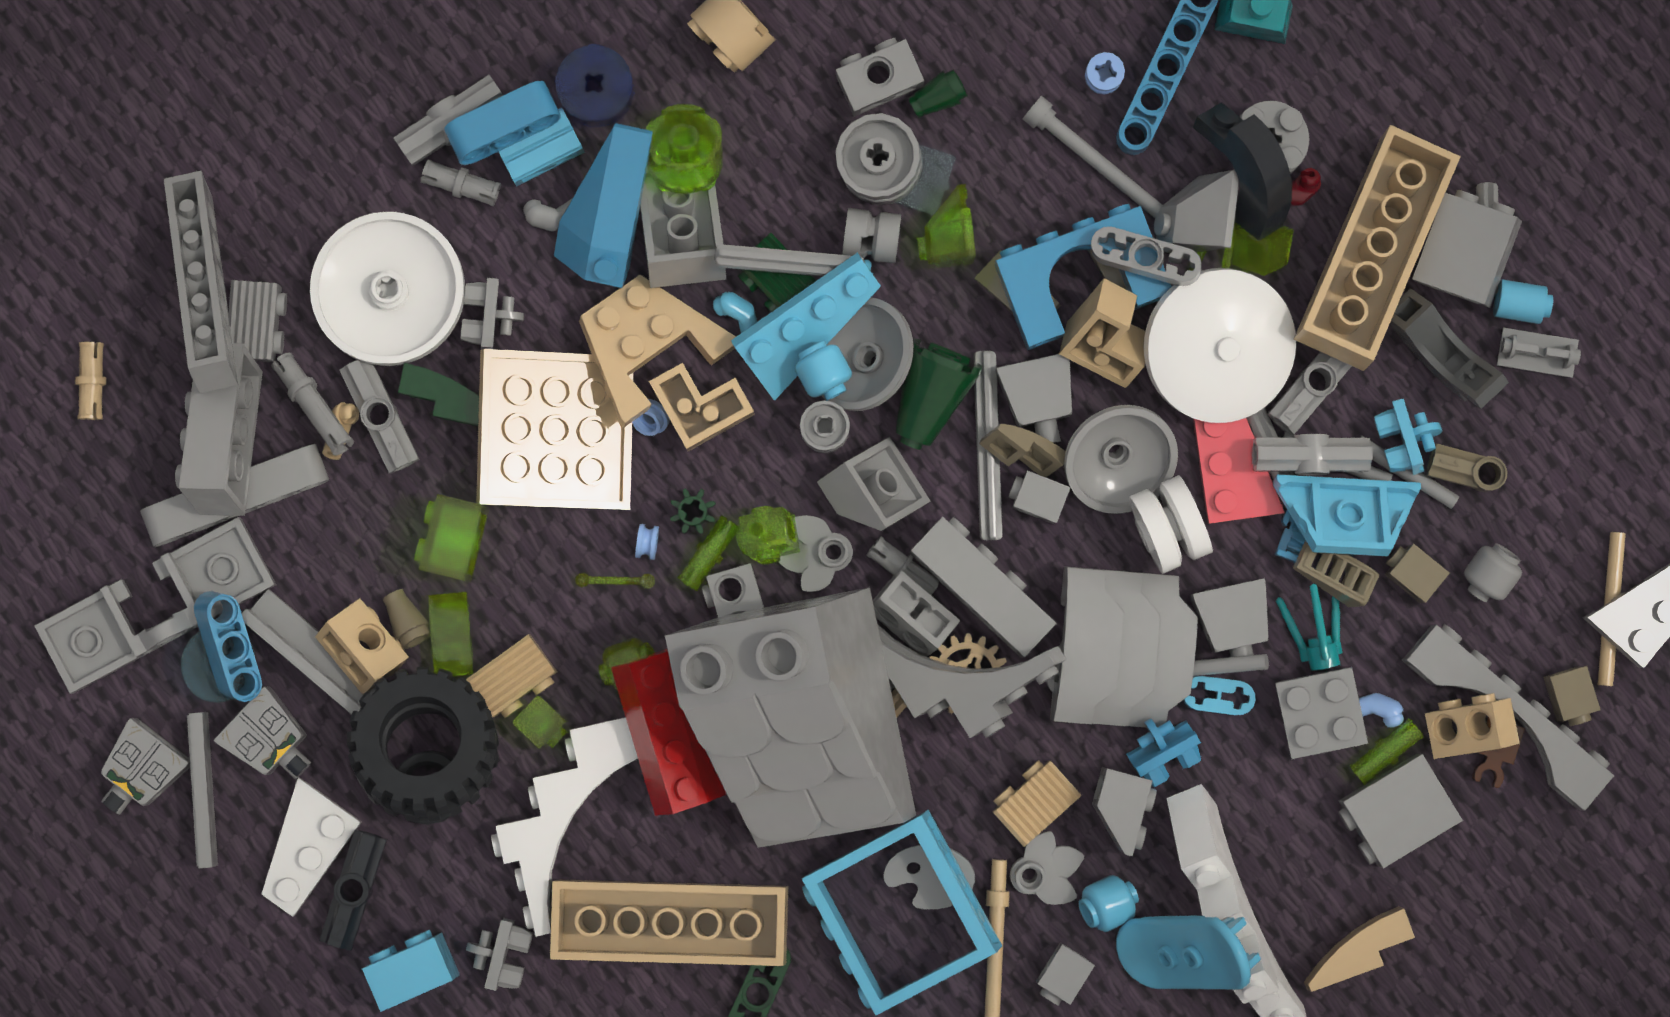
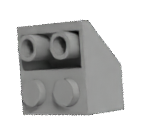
M1102 767L1092 805L1118 850L1125 855L1133 856L1134 849H1142L1147 827L1141 826L1144 811H1152L1157 790L1151 788L1152 780Z

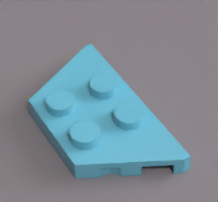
M1277 474L1273 480V487L1312 552L1389 556L1399 536V532L1409 515L1412 504L1421 489V483Z

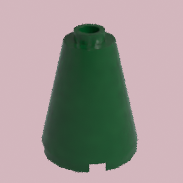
M913 339V358L908 375L902 386L896 433L902 436L900 439L901 443L921 450L923 445H932L980 376L983 367L977 363L971 368L968 366L971 360L969 357L932 342L928 349L919 347L921 339Z

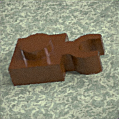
M1486 716L1485 721L1488 728L1490 729L1491 722L1489 717ZM1516 725L1519 742L1521 743L1525 728ZM1520 744L1501 749L1476 752L1484 755L1485 758L1482 763L1475 767L1472 774L1473 780L1480 782L1482 773L1489 769L1494 773L1492 787L1499 788L1504 780V773L1501 769L1502 762L1514 765Z

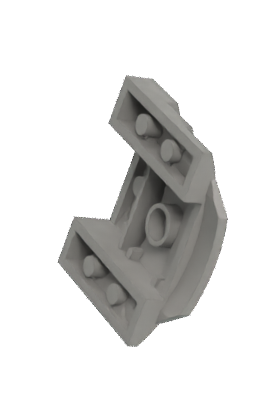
M1064 566L1061 605L1065 606L1061 652L1066 660L1060 663L1059 680L1054 681L1050 719L1055 722L1146 727L1144 722L1150 718L1157 727L1166 723L1168 711L1191 694L1196 651L1198 617L1179 596V576Z

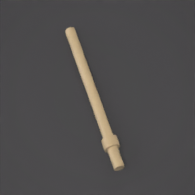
M992 859L991 888L986 891V906H990L989 922L1002 947L997 953L987 957L985 1017H1000L1005 907H1009L1010 891L1006 890L1007 860Z

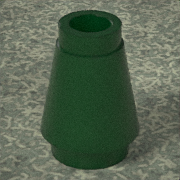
M953 69L947 73L943 70L908 99L916 115L920 118L924 115L960 105V100L967 97L968 94L956 71Z

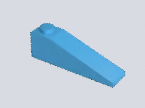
M615 123L559 221L554 256L584 280L623 288L630 269L653 131Z

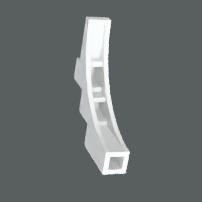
M626 717L570 730L571 738L565 739L567 754L570 762L577 761L578 768L534 777V786L528 787L532 808H539L541 815L497 825V834L491 835L496 857L502 856L504 864L515 861L520 863L521 868L515 869L516 882L519 892L526 890L529 906L523 907V913L527 929L534 928L535 936L551 933L550 894L552 870L560 841L574 814L591 792L618 769L638 759Z
M1202 784L1168 797L1167 803L1181 870L1197 889L1202 916L1217 917L1221 921L1228 917H1234V919L1244 917L1246 925L1235 935L1240 940L1246 953L1249 955L1259 953L1261 958L1250 971V983L1243 989L1233 991L1243 1004L1249 1002L1260 1017H1306L1304 1005L1279 967L1251 909L1228 847L1217 804Z

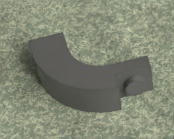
M1411 288L1400 298L1390 322L1391 327L1433 375L1464 402L1469 400L1482 409L1509 383L1502 372L1475 354L1455 335L1431 302Z

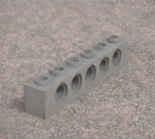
M202 171L165 178L164 185L188 370L199 393L236 386L238 381L212 194Z

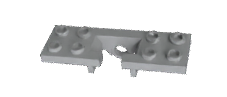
M241 517L231 520L172 553L160 556V559L152 563L160 580L172 577L187 606L186 609L172 614L173 616L149 629H144L136 635L120 606V603L133 596L125 581L119 580L112 585L102 587L99 592L35 625L70 694H74L197 628L198 624L194 614V605L199 595L204 592L214 591L230 595L240 605L277 585ZM220 600L212 606L211 615L213 619L222 613L223 607Z

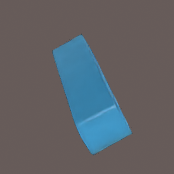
M1180 0L1118 129L1116 136L1117 145L1124 153L1138 155L1149 146L1218 0H1210L1209 5L1206 7H1197L1191 0ZM1182 24L1189 26L1193 31V39L1187 42L1178 40L1174 35V27ZM1166 58L1171 59L1177 66V73L1173 76L1163 75L1158 70V61ZM1145 93L1156 94L1161 101V107L1157 110H1147L1141 103V96ZM1129 127L1141 129L1145 137L1144 142L1138 145L1130 144L1125 138V130Z

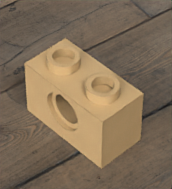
M360 598L328 620L315 636L362 695L373 690L376 687L375 683L383 677L388 679L409 658L404 652L401 642L399 640L396 641L395 637L389 634L380 623L376 612L367 607ZM359 641L365 642L370 650L364 648Z

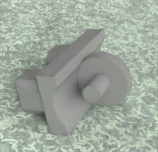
M487 278V283L465 284L464 305L485 308L483 321L462 319L461 340L481 345V350L493 349L495 320L501 321L500 335L511 336L512 322L524 321V313L514 311V297L504 296L502 310H496L499 279Z
M507 918L501 920L494 947L490 946L493 932L482 930L479 943L467 942L466 951L476 954L473 968L484 970L487 956L492 957L484 987L486 989L496 991L499 987L520 988L525 967L505 963L508 949L528 953L533 932L514 925L515 920Z

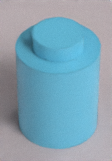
M1501 279L1498 285V293L1495 294L1493 315L1498 318L1541 324L1543 317L1549 318L1551 315L1553 295H1548L1547 286Z

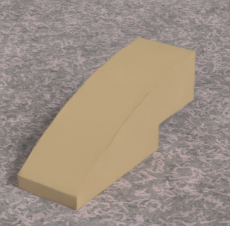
M1398 906L1372 918L1334 945L1317 963L1304 981L1306 989L1313 992L1384 966L1379 953L1380 950L1415 938L1405 909Z

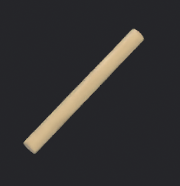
M1610 532L1604 606L1611 602V599L1621 594L1626 533ZM1603 636L1601 637L1598 685L1613 686L1616 647Z

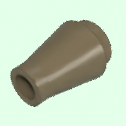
M403 589L396 590L383 598L395 640H399L404 649L415 647L431 636L428 629L430 623L409 600Z

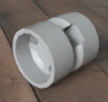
M848 208L842 255L853 256L858 252L863 258L871 255L874 261L895 264L902 214L880 212L876 217H872L869 210Z
M825 400L815 402L806 408L801 416L800 431L802 439L809 448L816 452H834L841 448L848 439L850 430L848 415L835 402Z

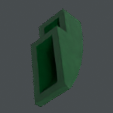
M404 363L398 390L399 394L435 402L432 416L436 418L478 426L479 396L453 379L432 370Z

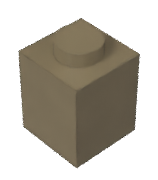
M1411 544L1406 549L1399 546L1386 561L1390 568L1384 575L1422 604L1429 600L1450 573L1415 544Z
M1578 666L1543 677L1557 721L1568 720L1569 726H1574L1591 721L1590 713L1600 711L1587 666Z

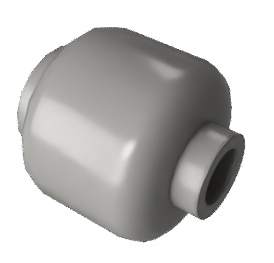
M1495 543L1493 547H1481L1464 571L1467 581L1471 584L1468 587V591L1484 602H1487L1489 598L1499 601L1504 600L1522 576V570L1518 565L1521 561L1520 558L1498 543Z

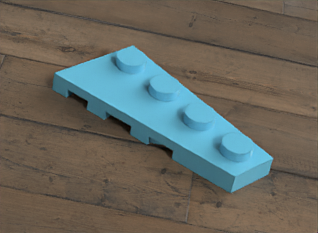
M857 252L739 334L731 342L775 401L798 376L795 372V365L800 361L798 354L822 341L828 344L881 285Z

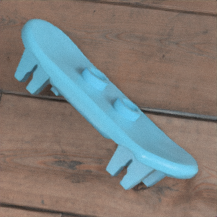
M1197 915L1130 919L1120 927L1116 936V950L1123 968L1133 979L1152 989L1240 990L1250 983V971L1261 960L1259 953H1252L1250 955L1246 953L1240 940L1235 935L1246 925L1244 917H1238L1237 919L1228 917L1223 921L1217 917Z

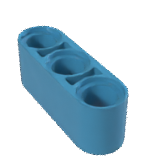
M535 81L455 118L444 127V131L461 165H468L551 127L559 121L561 115L544 81Z
M214 591L204 592L195 601L194 614L219 692L226 697L242 702L251 701L260 693L262 680L240 606L236 599L230 595ZM220 600L223 607L222 613L218 618L213 619L211 615L212 606ZM231 637L234 643L233 650L225 656L222 646L224 641ZM242 673L245 680L244 685L239 691L235 692L233 687L234 679Z

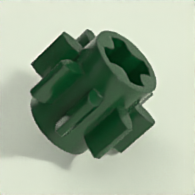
M685 488L683 489L685 499L681 503L671 500V504L678 508V514L672 516L670 520L671 522L679 520L684 522L682 527L683 534L688 532L690 526L696 527L697 531L703 534L701 524L705 521L715 523L716 521L712 516L708 515V509L713 508L716 503L715 501L704 503L702 500L704 497L703 489L695 497L690 496ZM694 501L700 503L699 509L704 514L702 518L695 517L692 522H689L683 508L685 505L692 506Z

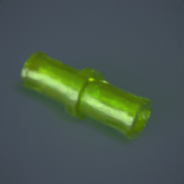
M720 515L702 543L698 541L694 547L697 551L682 573L678 575L677 579L697 592L714 565H720L723 561L721 555L741 528Z
M1408 718L1406 722L1382 740L1379 737L1374 741L1376 746L1356 762L1350 764L1349 767L1360 781L1366 785L1370 779L1390 763L1393 766L1399 762L1398 757L1420 739H1423L1424 735L1414 725L1412 720Z

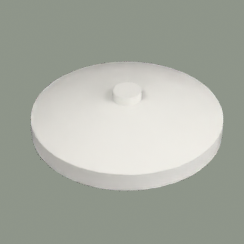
M372 213L345 224L324 244L317 256L311 274V304L316 320L323 332L344 353L373 365H402L430 354L451 334L460 318L464 305V273L453 247L432 225L405 213Z
M1230 268L1202 270L1196 282L1188 286L1173 285L1154 307L1144 336L1145 365L1157 392L1169 405L1191 418L1210 423L1238 421L1257 413L1267 406L1285 385L1295 359V326L1284 300L1262 279Z

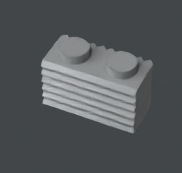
M231 280L228 315L232 343H243L255 361H276V354H282L284 349V332L278 331L279 316L286 315L287 293H281L282 287L277 283Z

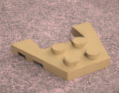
M638 275L624 285L623 288L618 289L582 314L579 320L595 364L599 366L605 381L604 387L609 399H612L617 412V420L622 428L647 412L652 405L629 375L681 338L687 336L710 365H713L735 349L731 340L736 336L662 288H650L649 280L642 275Z

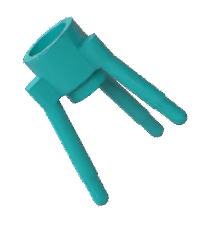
M1316 584L1310 585L1318 637L1308 639L1309 647H1307L1284 600L1278 597L1276 603L1299 649L1301 662L1309 661L1311 671L1340 665L1339 654L1343 653L1340 642L1339 600L1332 596L1331 635H1326L1318 588Z

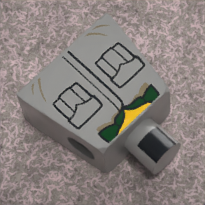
M264 686L258 696L251 700L214 739L218 745L264 775L272 774L280 765L294 779H297L311 764L296 749L307 734L270 686Z
M130 718L102 768L101 774L114 785L101 802L119 815L132 799L142 806L150 805L190 768V758L138 718Z

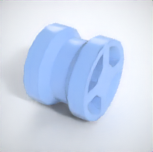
M1103 52L1091 58L1085 71L1086 84L1097 94L1105 95L1118 89L1124 78L1125 69L1123 62L1113 53Z

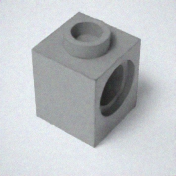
M1027 470L1024 478L1016 476L1008 497L1015 500L1012 506L1013 509L1055 525L1071 487Z
M1060 942L1036 980V983L1043 987L1039 994L1058 1006L1062 1000L1071 1005L1095 965Z

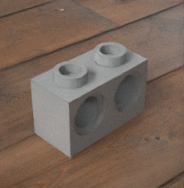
M751 563L706 576L708 585L702 586L708 608L715 606L718 617L764 608ZM730 578L738 580L742 587L740 596L733 601H727L720 595V585L724 580Z
M900 571L889 580L873 600L876 618L916 653L925 657L936 651L960 622L956 616L903 571Z

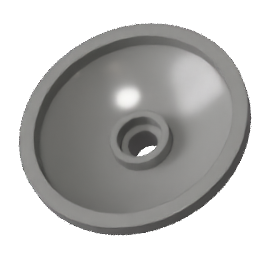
M870 297L827 344V346L837 345L841 349L852 370V377L844 383L847 391L829 401L835 402L844 410H868L887 401L903 384L912 363L913 337L905 317L891 304ZM876 355V360L871 365V359Z
M1136 405L1109 407L1086 419L1072 435L1064 458L1066 479L1077 498L1088 507L1100 512L1113 514L1131 512L1129 496L1148 489L1158 497L1160 495L1161 482L1173 478L1178 462L1177 442L1170 427L1155 412ZM1120 445L1117 451L1109 452L1112 446Z

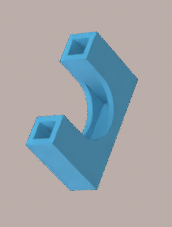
M1125 204L1108 211L1109 218L1095 223L1093 217L1073 224V231L1059 236L1057 231H1053L1036 238L1038 245L1023 250L1020 244L1000 252L1001 259L996 260L995 268L1027 351L1062 338L1065 335L1049 289L1050 272L1056 262L1071 252L1092 250V237L1096 231L1103 227H1115L1153 238L1141 206L1131 209L1129 204ZM1108 238L1106 243H1099V245L1103 246L1104 254H1110L1112 249L1124 251L1122 260H1129L1131 242H1126V249L1115 246L1114 238ZM1150 247L1140 248L1135 254V260L1142 266H1150L1158 258L1156 251ZM1162 265L1160 271L1165 272L1164 265ZM1119 269L1126 289L1137 295L1134 310L1159 301L1172 287L1170 283Z

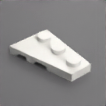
M298 777L262 895L292 917L295 916L362 821Z

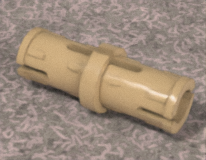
M79 342V376L75 377V385H79V413L77 419L103 420L102 386L106 385V377H103L104 343Z

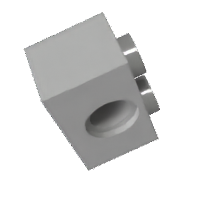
M892 38L876 45V52L862 58L861 53H857L840 61L841 67L836 69V78L854 117L924 86L923 76L906 39L897 43L896 38ZM874 66H882L888 71L889 78L884 83L876 84L868 78V71Z

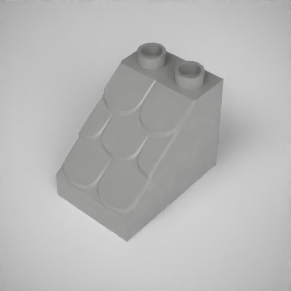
M870 587L726 615L665 635L679 707L683 710L698 742L705 749L731 803H735L758 848L905 823L916 816Z

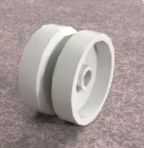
M1179 475L1160 484L1159 493L1164 508H1162L1155 494L1148 489L1129 496L1130 506L1140 537L1162 574L1181 566L1182 555L1178 541L1187 556L1193 560L1213 552L1201 514L1188 487Z

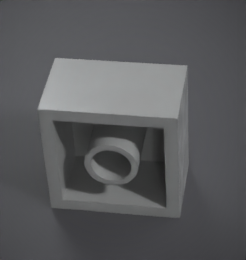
M1352 666L1275 683L1292 759L1368 744Z

